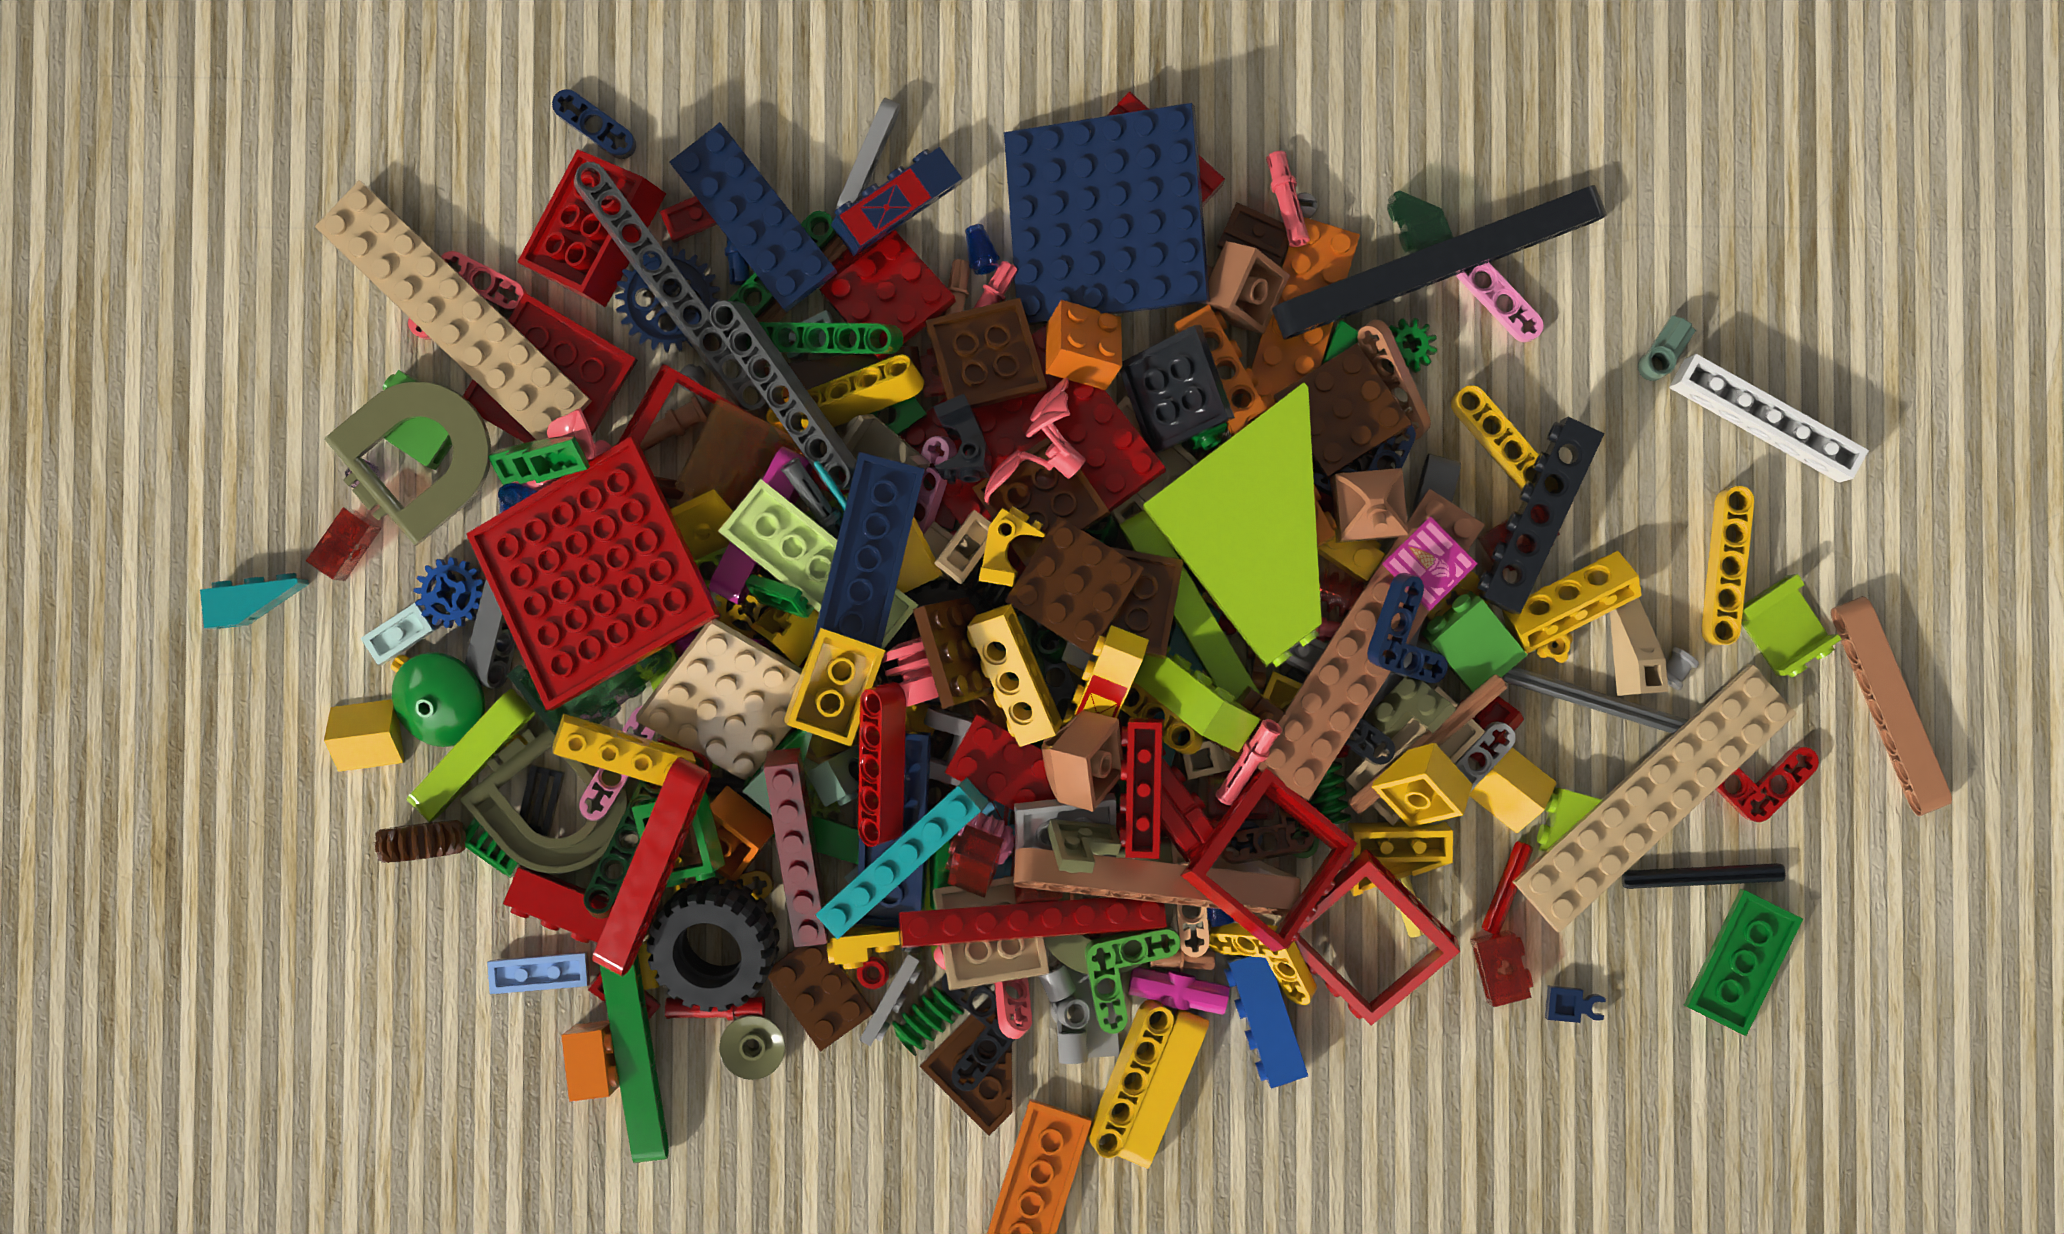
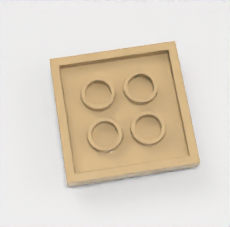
M1014 877L933 890L936 910L1037 903L1035 889L1015 886ZM1043 937L942 945L949 990L1049 973Z

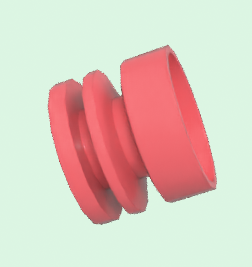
M921 637L897 644L884 653L882 663L897 660L899 667L884 672L886 676H902L903 682L899 683L905 693L906 707L939 697Z

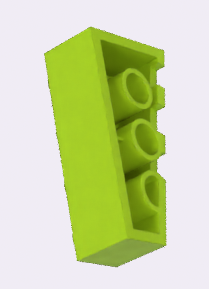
M1168 646L1166 659L1144 655L1134 682L1200 735L1239 752L1261 719L1234 700L1235 697L1220 686L1215 687L1211 684L1213 680L1197 669L1193 671L1190 668L1192 664L1176 653L1174 656L1169 653L1171 647Z

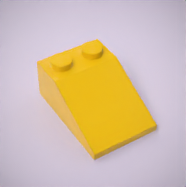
M820 628L785 714L784 721L786 725L852 746L860 723L861 694L866 689L873 687L885 650Z

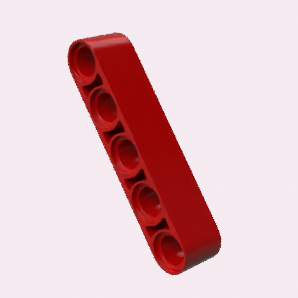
M896 682L866 689L860 697L858 832L862 842L868 847H875L896 839L903 832L906 697L904 690Z

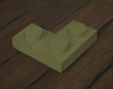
M1406 676L1365 719L1373 727L1392 739L1412 718L1434 733L1456 709L1448 700L1422 680Z
M1050 819L1047 831L1059 870L1069 873H1092L1095 865L1093 854L1098 856L1119 854L1121 842L1115 825Z

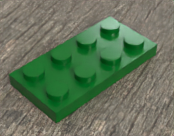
M1740 888L1684 1006L1747 1036L1803 918Z

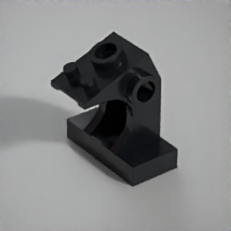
M965 394L933 406L949 438L953 441L958 439L962 441L959 451L954 457L935 465L941 478L947 480L948 484H955L956 479L972 483L980 481V478H990L992 455L982 433L978 418Z

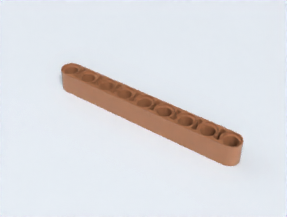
M1019 848L1015 851L1014 885L1018 887L1220 909L1180 876L1188 865L1093 855L1095 865L1092 873H1069L1058 869L1053 850ZM1210 868L1206 874L1253 913L1286 916L1301 895V880L1294 877Z

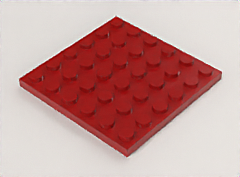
M1046 325L1032 334L1047 385L1046 391L973 409L992 455L990 475L1015 451L1026 452L1048 437L1042 429L1029 438L1026 436L1027 430L1033 423L1030 420V416L1034 408L1046 393L1064 379L1046 374ZM1069 380L1068 388L1064 392L1068 394L1067 406L1070 415L1053 423L1063 438L1085 458V462L1080 469L1106 507L1112 512L1165 473L1166 468L1104 389ZM947 398L943 399L938 404L947 401ZM934 407L926 412L927 417L923 420H918L908 427L906 432L900 435L905 442L920 454L929 438L934 436L949 437L939 421ZM960 439L953 441L956 445L957 453L962 444ZM936 446L935 451L939 453V456H944L945 451L941 449V446ZM931 463L929 467L935 468V463ZM928 473L925 477L934 488L936 484L933 474ZM980 478V481L972 483L964 482L960 479H956L955 484L947 483L942 500L961 526L974 510L991 523L993 522V518L972 489V487L986 478ZM1009 544L1007 558L1011 566L1018 571V578L1026 567Z
M634 437L625 439L588 461L590 465L588 469L559 478L466 533L546 710H555L721 616L637 438Z

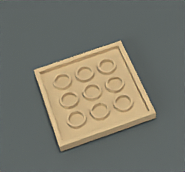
M714 619L705 624L636 714V722L685 748L702 753L710 762L746 780L749 776L752 777L766 759L767 751H773L792 728L786 725L784 717L803 669Z

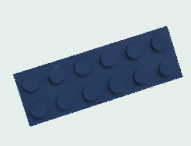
M720 122L669 161L786 313L838 273Z
M862 452L858 453L810 649H812L820 628L879 648L882 647L925 471L924 468Z
M905 730L904 818L901 836L928 813L931 753L930 732ZM859 836L858 875L900 837L875 847H868ZM926 861L856 924L900 928V912L924 911Z

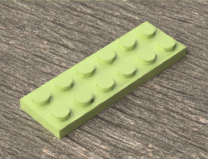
M760 479L718 532L780 582L800 589L803 593L801 596L806 597L808 604L820 612L837 539ZM898 588L895 589L882 649L886 647L910 617L913 609L918 607V604Z

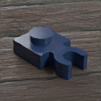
M1548 985L1545 1018L1554 1021L1581 1023V1014H1585L1596 1021L1604 1020L1603 1014L1593 1013L1592 1005L1595 1002H1606V998L1599 994H1590L1583 998L1584 990L1580 988Z

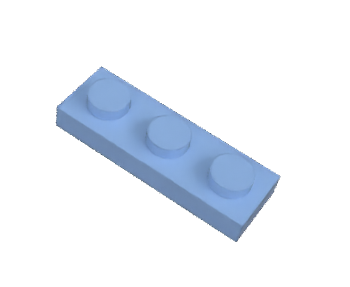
M588 952L497 959L487 962L490 994L590 985Z

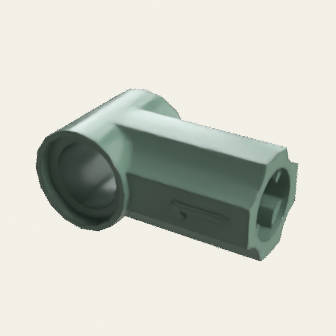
M1674 315L1670 316L1647 353L1638 362V371L1644 379L1656 381L1672 372L1676 366L1677 359L1696 331L1690 322L1684 318ZM1652 357H1656L1662 362V371L1653 367Z

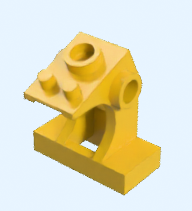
M1012 506L1010 511L1002 508L988 528L979 581L1013 587L1017 582L1018 571L1011 566L1007 558L1009 544L1015 537L1020 535L1045 537L1046 533L1040 530L1043 524L1037 520L1032 525L1029 524L1027 520L1030 516ZM1005 523L1010 524L1012 527V532L1008 536L1004 535L1001 531V527Z

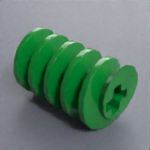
M1333 761L1313 793L1315 798L1308 801V803L1313 807H1317V810L1333 824L1348 822L1352 818L1350 814L1341 812L1349 806L1348 801L1338 799L1345 795L1347 790L1336 787L1337 784L1345 779L1343 775L1334 774L1335 771L1342 768V763Z
M934 985L931 987L934 994L933 999L924 994L921 996L924 1007H920L915 1003L911 1005L915 1015L911 1016L903 1012L902 1016L905 1022L903 1025L895 1020L892 1022L895 1034L914 1056L917 1055L915 1047L920 1050L926 1048L927 1045L924 1038L929 1041L936 1039L934 1029L942 1033L946 1030L944 1020L953 1024L956 1021L954 1012L960 1015L965 1013L961 1005L948 996L944 990Z

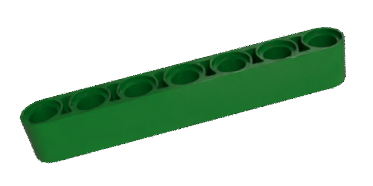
M637 954L632 967L623 977L600 965L633 1163L665 1160L669 1156L668 1135Z

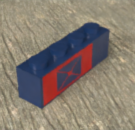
M940 147L931 153L928 149H925L912 159L913 165L907 169H904L903 166L898 167L886 177L889 181L880 187L877 183L871 185L861 193L862 199L854 204L851 201H847L835 210L836 216L831 226L853 257L958 186L963 178Z

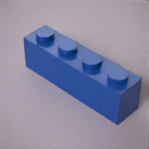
M1240 955L1227 958L1229 968L1224 969L1225 976L1230 988L1236 986L1239 999L1234 1000L1240 1019H1247L1250 1030L1244 1032L1250 1050L1257 1049L1260 1061L1255 1062V1066L1261 1082L1267 1080L1272 1089L1308 1077L1276 977L1267 959L1264 957Z

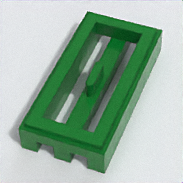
M751 574L745 582L747 588L760 604L803 618H808L814 610L812 605L807 604V598L801 596L803 593L798 588Z

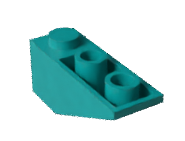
M296 573L278 574L276 575V581L265 582L264 577L245 578L243 585L232 586V581L212 582V588L200 589L204 629L249 626L309 585V580L297 578Z

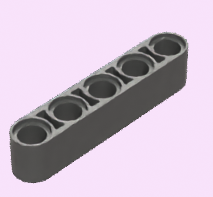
M486 579L465 664L476 675L480 685L491 689H499L507 680L516 643Z

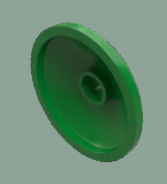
M426 652L416 655L405 662L394 677L392 703L395 713L404 728L415 738L426 744L437 747L455 746L484 715L485 698L479 680L466 664L451 655L440 652ZM425 703L430 706V710L426 707Z

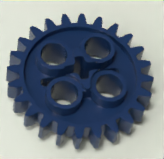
M669 246L666 254L685 280L691 281V288L710 312L714 303L721 301L712 296L720 292V287L710 286V283L716 279L715 274L705 276L704 273L708 268L707 263L699 267L696 266L698 255L695 254L687 260L685 259V249L682 248L678 256H674L672 247ZM648 254L643 255L644 262L642 263L647 269L656 270L659 268L660 264L656 256L650 258ZM635 268L633 272L623 269L622 272L628 280L627 282L617 281V286L623 289L624 293L616 294L615 299L624 302V305L616 308L617 313L627 314L621 321L622 326L633 325L628 334L634 336L640 333V345L646 343L648 339L651 340L653 351L656 350L660 343L664 345L665 353L669 352L671 344H675L678 351L682 352V342L685 341L693 348L678 326L672 331H663L659 327V319L663 315L668 314L664 307L651 320L646 319V316L661 305V303L655 296L652 305L648 307L638 305L636 302L638 293L644 290L652 291ZM663 283V291L669 296L679 288L676 283L673 285ZM685 308L683 318L688 324L694 325L699 321V314L695 309Z

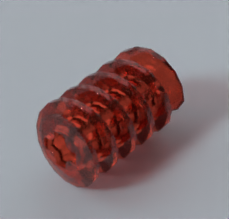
M1324 568L1319 579L1321 604L1323 601L1327 602L1326 612L1328 613L1335 606H1338L1339 617L1342 618L1348 610L1350 611L1363 591L1364 583L1357 581L1351 587L1352 580L1349 576H1345L1339 583V573L1334 571L1327 578V569Z

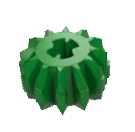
M1402 318L1398 321V327L1390 325L1389 329L1407 368H1409L1410 364L1412 371L1417 373L1421 370L1420 363L1425 366L1431 364L1432 361L1428 355L1436 354L1437 348L1428 344L1434 342L1437 337L1433 334L1429 336L1425 334L1430 328L1429 324H1425L1419 329L1418 318H1413L1410 326ZM1407 340L1409 343H1415L1416 345L1412 352L1410 348L1404 349L1403 347ZM1390 361V362H1389V366L1392 368V367H1394V365H1393V363Z

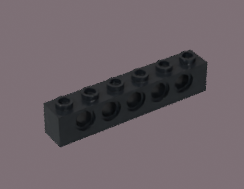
M1569 416L1560 420L1559 423L1555 422L1552 425L1547 436V440L1551 442L1546 452H1540L1533 466V469L1537 472L1532 482L1527 481L1520 493L1519 499L1523 500L1518 512L1513 511L1505 526V529L1509 530L1504 542L1499 541L1492 553L1491 558L1495 560L1490 572L1486 570L1478 583L1477 588L1481 590L1479 597L1484 601L1511 614H1520L1605 433ZM1561 447L1568 448L1572 453V460L1569 464L1564 463L1559 457ZM1548 476L1555 478L1558 482V490L1555 494L1550 493L1545 487V480ZM1534 506H1538L1544 511V520L1541 524L1536 523L1531 517V510ZM1521 535L1527 537L1530 541L1531 547L1527 553H1522L1517 547V540ZM1507 565L1512 566L1516 570L1517 577L1513 583H1508L1503 577V570Z

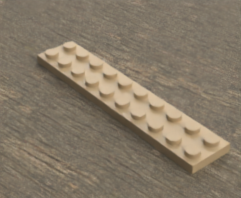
M358 180L315 226L319 232L536 440L548 439V426L556 418L567 415L579 408L583 411L592 402L362 181Z
M1748 665L1512 882L1556 932H1561L1797 713L1754 665Z

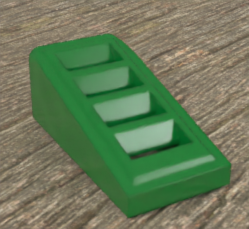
M1341 320L1334 330L1322 365L1358 342V331Z
M474 817L465 831V847L509 878L513 877L521 864L510 858L508 863L503 861L506 853L502 849L498 856L493 855L492 853L498 845L494 839L487 850L482 848L489 836L486 830H484L477 843L471 841L479 826L483 828Z

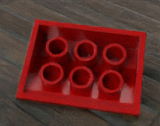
M577 149L517 263L606 308L617 288V281H620L623 276V269H627L630 261L577 192L574 186V177L577 169L586 162L599 164L647 228L651 224L666 193L643 176ZM584 172L581 175V181L585 186L595 187L599 184V179L595 173ZM606 199L601 203V207L606 214H618L619 206L614 200ZM628 226L622 229V236L627 242L635 243L639 241V233L634 227Z

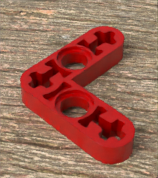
M1793 747L1756 784L1738 768L1731 774L1736 775L1741 782V787L1736 793L1731 794L1726 790L1725 781L1715 790L1745 819L1754 822H1764L1813 775L1818 768L1819 758L1811 748ZM1806 755V768L1797 767L1792 774L1783 769L1784 767L1793 769L1799 762L1796 756ZM1777 775L1783 776L1787 782L1786 789L1779 794L1775 793L1771 788V781ZM1766 795L1774 799L1773 802L1765 799L1760 804L1759 808L1762 810L1760 814L1750 813L1753 809L1750 804L1751 801L1760 802Z

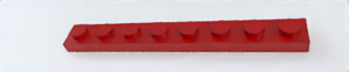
M1115 897L899 913L901 948L1161 929L1167 927L1164 903Z

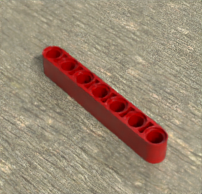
M678 757L670 767L594 951L593 962L622 977L632 967L711 778V772L682 757Z

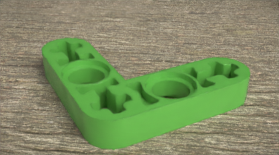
M1167 925V927L1161 929L1134 930L1096 938L1087 944L1085 959L1096 1018L1101 1029L1109 1034L1121 1032L1128 1022L1119 968L1169 958L1175 955L1180 948V938L1171 926ZM1167 934L1169 939H1173L1168 941V947L1162 948L1159 943L1150 945L1153 951L1148 952V945L1144 938L1149 937L1151 943L1161 941V935ZM1137 940L1141 943V950L1137 955L1129 956L1124 953V946L1128 941ZM1098 948H1103L1105 953H1109L1104 955V963L1107 968L1105 970H1100L1097 958L1092 957L1097 954ZM1104 978H1110L1115 981L1114 990L1108 994L1100 993L1097 990L1098 983ZM1112 1002L1116 1015H1120L1115 1017V1023L1110 1024L1108 1019H1104L1109 1016L1106 1003Z

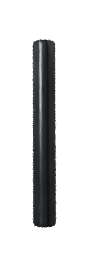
M1779 863L1629 870L1621 876L1622 885L1627 889L1783 882L1786 878L1785 867Z

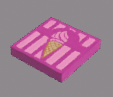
M1430 516L1382 565L1394 577L1400 573H1408L1419 577L1424 584V592L1420 603L1430 611L1477 563Z

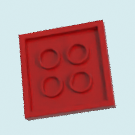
M895 230L819 289L822 296L846 323L895 325L903 333V344L925 327L926 320L938 317L956 303L955 296ZM885 331L880 334L879 338L880 344L883 347L888 341ZM874 354V355H875V356L877 357V359L881 362L883 359H885V358H886L887 356H889L890 354Z

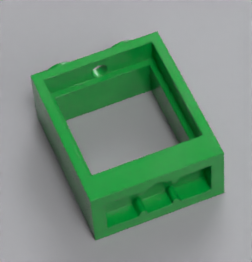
M706 791L692 822L703 863L674 868L666 887L682 884L685 882V878L694 876L696 881L716 876L715 871L725 865ZM657 798L644 800L631 807L640 839Z

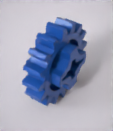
M449 557L448 564L443 559H437V568L426 565L425 570L428 575L426 577L417 576L416 578L419 582L423 583L422 588H414L413 591L421 594V599L417 600L415 605L425 606L426 608L421 615L423 617L433 615L432 624L440 625L444 620L445 628H452L454 621L459 627L466 626L465 618L476 620V614L473 611L479 608V600L482 596L480 587L485 584V580L476 579L480 570L477 568L468 570L470 562L464 560L458 566L457 558ZM452 571L462 574L467 580L458 581L455 574H452ZM436 580L437 583H436V585H435L433 591H431L432 585H433L434 581ZM450 587L455 588L456 593L452 594V598H447L446 593L450 591ZM471 594L470 600L467 606H465V602L468 596ZM435 605H444L450 615L442 613Z

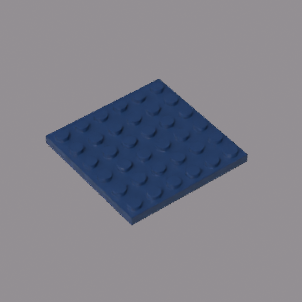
M1192 103L1004 132L1013 263L1018 269L1015 275L1016 298L1021 299L1028 325L1047 323L1061 300L1096 309L1101 314H1121L1210 302L1195 106Z

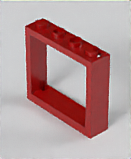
M662 364L617 444L629 437L637 438L640 445L674 384L677 383L750 425L714 487V490L724 502L730 505L737 494L738 489L735 487L740 478L747 476L753 466L754 461L752 457L757 448L761 449L766 443L764 440L769 433L770 424L675 369Z
M1265 768L1263 771L1253 774L1180 876L1274 952L1288 949L1293 941L1298 940L1300 936L1299 928L1303 922L1307 923L1318 910L1317 902L1321 896H1326L1336 884L1334 877L1339 870H1344L1351 863V853L1358 843L1300 795L1288 788L1270 770ZM1263 794L1268 796L1332 849L1276 931L1272 930L1206 875Z
M1365 849L1344 870L1334 877L1336 881L1334 888L1326 896H1321L1316 904L1318 907L1316 914L1307 923L1303 922L1298 932H1302L1363 878L1367 877L1437 947L1369 1003L1301 935L1295 943L1310 973L1313 975L1319 974L1326 981L1327 989L1335 997L1341 996L1348 1003L1349 1010L1356 1018H1364L1372 1026L1460 952L1457 937L1368 849Z

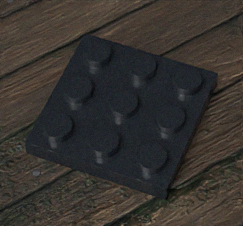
M1193 325L1122 361V367L1119 370L1144 441L1155 455L1235 418L1201 325Z

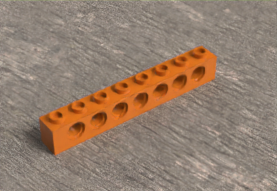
M1207 305L1175 322L1174 331L1177 334L1193 325H1201L1206 338H1214L1218 341V348L1211 351L1216 368L1229 366L1235 372L1232 378L1227 380L1221 379L1235 417L1226 422L1227 428L1233 437L1272 406L1266 396L1260 398L1255 389V386L1258 385L1257 379L1250 367L1244 369L1239 358L1243 355L1237 342L1234 339L1229 341L1223 331L1227 328V325L1219 311L1214 313L1210 305ZM1238 394H1244L1250 399V404L1245 408H1237L1232 403V398ZM1314 485L1318 548L1334 539L1335 533L1333 530L1337 529V526L1330 512L1326 511L1323 513L1317 501L1321 500V496Z

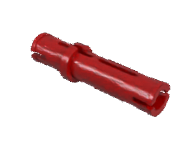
M765 997L749 998L747 1003L739 1007L733 1003L730 1010L720 1012L717 1007H713L711 1012L701 1011L700 1006L695 1004L692 1008L683 1005L684 1000L681 998H666L665 1017L666 1019L727 1018L728 1021H734L736 1018L747 1015L765 1017L766 1002Z

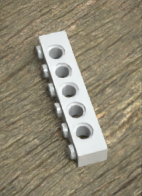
M1698 354L1684 359L1669 386L1670 389L1837 482L1853 479L1869 451Z

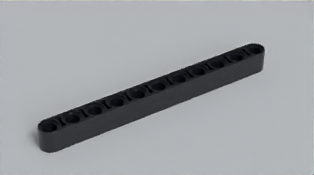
M1588 186L1287 300L1273 307L1272 311L1283 339H1290L1469 271L1478 265L1490 263L1603 219L1607 216L1596 186Z

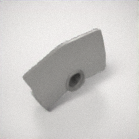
M1059 960L1048 965L1049 973L1039 975L1038 977L1052 1005V1017L1057 1022L1059 1063L1079 1064L1087 1062L1088 1058L1118 1056V1033L1109 1034L1102 1030L1096 1018L1089 975L1075 971ZM1104 978L1098 983L1097 990L1100 993L1108 994L1113 991L1108 978ZM1112 1002L1106 1003L1109 1016L1104 1019H1108L1109 1023L1113 1024L1117 1015L1113 1009ZM1071 1005H1074V1015L1068 1019L1067 1011Z

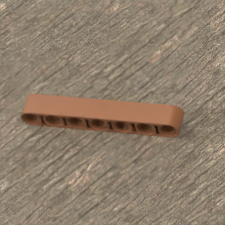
M1861 596L1832 608V621L1838 635L1842 639L1841 643L1909 806L1920 817L1952 804V796L1871 602L1866 597Z

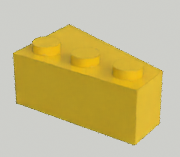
M1446 821L1436 825L1422 824L1414 827H1409L1405 822H1396L1393 826L1389 822L1348 823V836L1358 843L1351 853L1350 861H1353L1365 849H1368L1397 879L1410 875L1416 876L1453 863V830ZM1365 877L1350 891L1354 897L1376 886Z

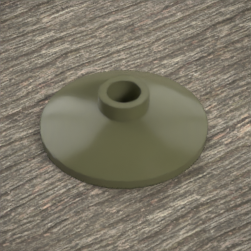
M758 1015L742 1016L732 1021L724 1030L719 1044L720 1057L725 1067L734 1075L748 1080L761 1079L772 1074L781 1064L785 1053V1040L779 1027L768 1018ZM750 1039H755L759 1042V1046L751 1048L747 1042Z

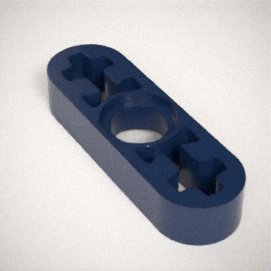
M564 89L555 94L552 100V108L561 120L617 159H626L633 155L636 149V140L628 129L572 90ZM574 99L573 105L582 112L579 118L568 109L564 112V108L561 105L564 100L570 102ZM598 116L603 120L602 128L595 133L588 132L586 130L587 120L590 117ZM609 131L618 139L626 136L625 142L628 144L627 147H618L615 150V143L607 137Z

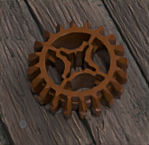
M458 820L380 829L375 833V852H377L378 860L383 863L447 856L461 853L466 849V832L463 828V823Z

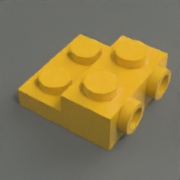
M874 925L852 927L838 940L833 936V938H830V943H827L829 963L835 962V965L843 964V969L863 967V962L869 960L873 947H875V952H889L895 950V945H900V928Z

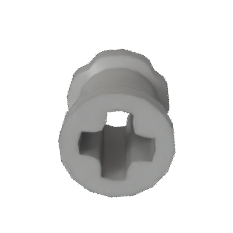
M1674 647L1671 651L1673 655L1666 664L1667 680L1669 686L1681 690L1683 687L1682 681L1692 668H1697L1699 662L1689 653Z

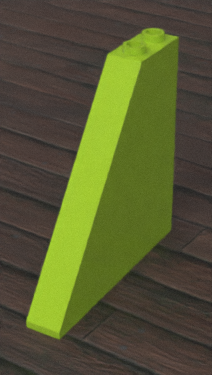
M1302 383L1143 504L1144 511L1182 560H1184L1265 667L1271 663L1278 667L1292 656L1289 650L1299 642L1304 647L1319 636L1316 629L1322 624L1308 386Z

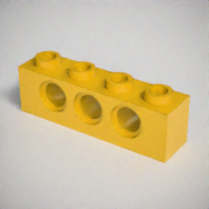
M1619 551L1601 557L1596 562L1578 571H1574L1568 576L1548 586H1544L1537 592L1529 595L1520 614H1511L1502 609L1506 629L1528 654L1642 596L1639 575Z
M1012 603L975 615L967 626L968 640L980 655L982 672L986 678H990L994 687V699L996 704L1004 710L1010 735L1016 738L1019 747L1056 736L1063 722ZM993 642L1003 644L1006 651L998 650ZM1006 672L1016 674L1019 681L1011 680ZM1019 702L1029 704L1032 710L1023 709Z
M564 713L553 743V754L660 786H663L670 767L678 757H682L694 764L696 763L693 752Z

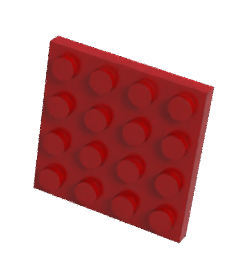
M524 293L508 321L592 400L582 413L593 436L638 360L527 293ZM472 379L463 397L477 409L483 419L524 443L537 441L491 395Z

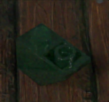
M1400 190L1394 192L1388 199L1390 204H1387V211L1392 222L1398 223L1402 233L1399 234V240L1405 253L1409 252L1411 254L1454 238L1442 208Z

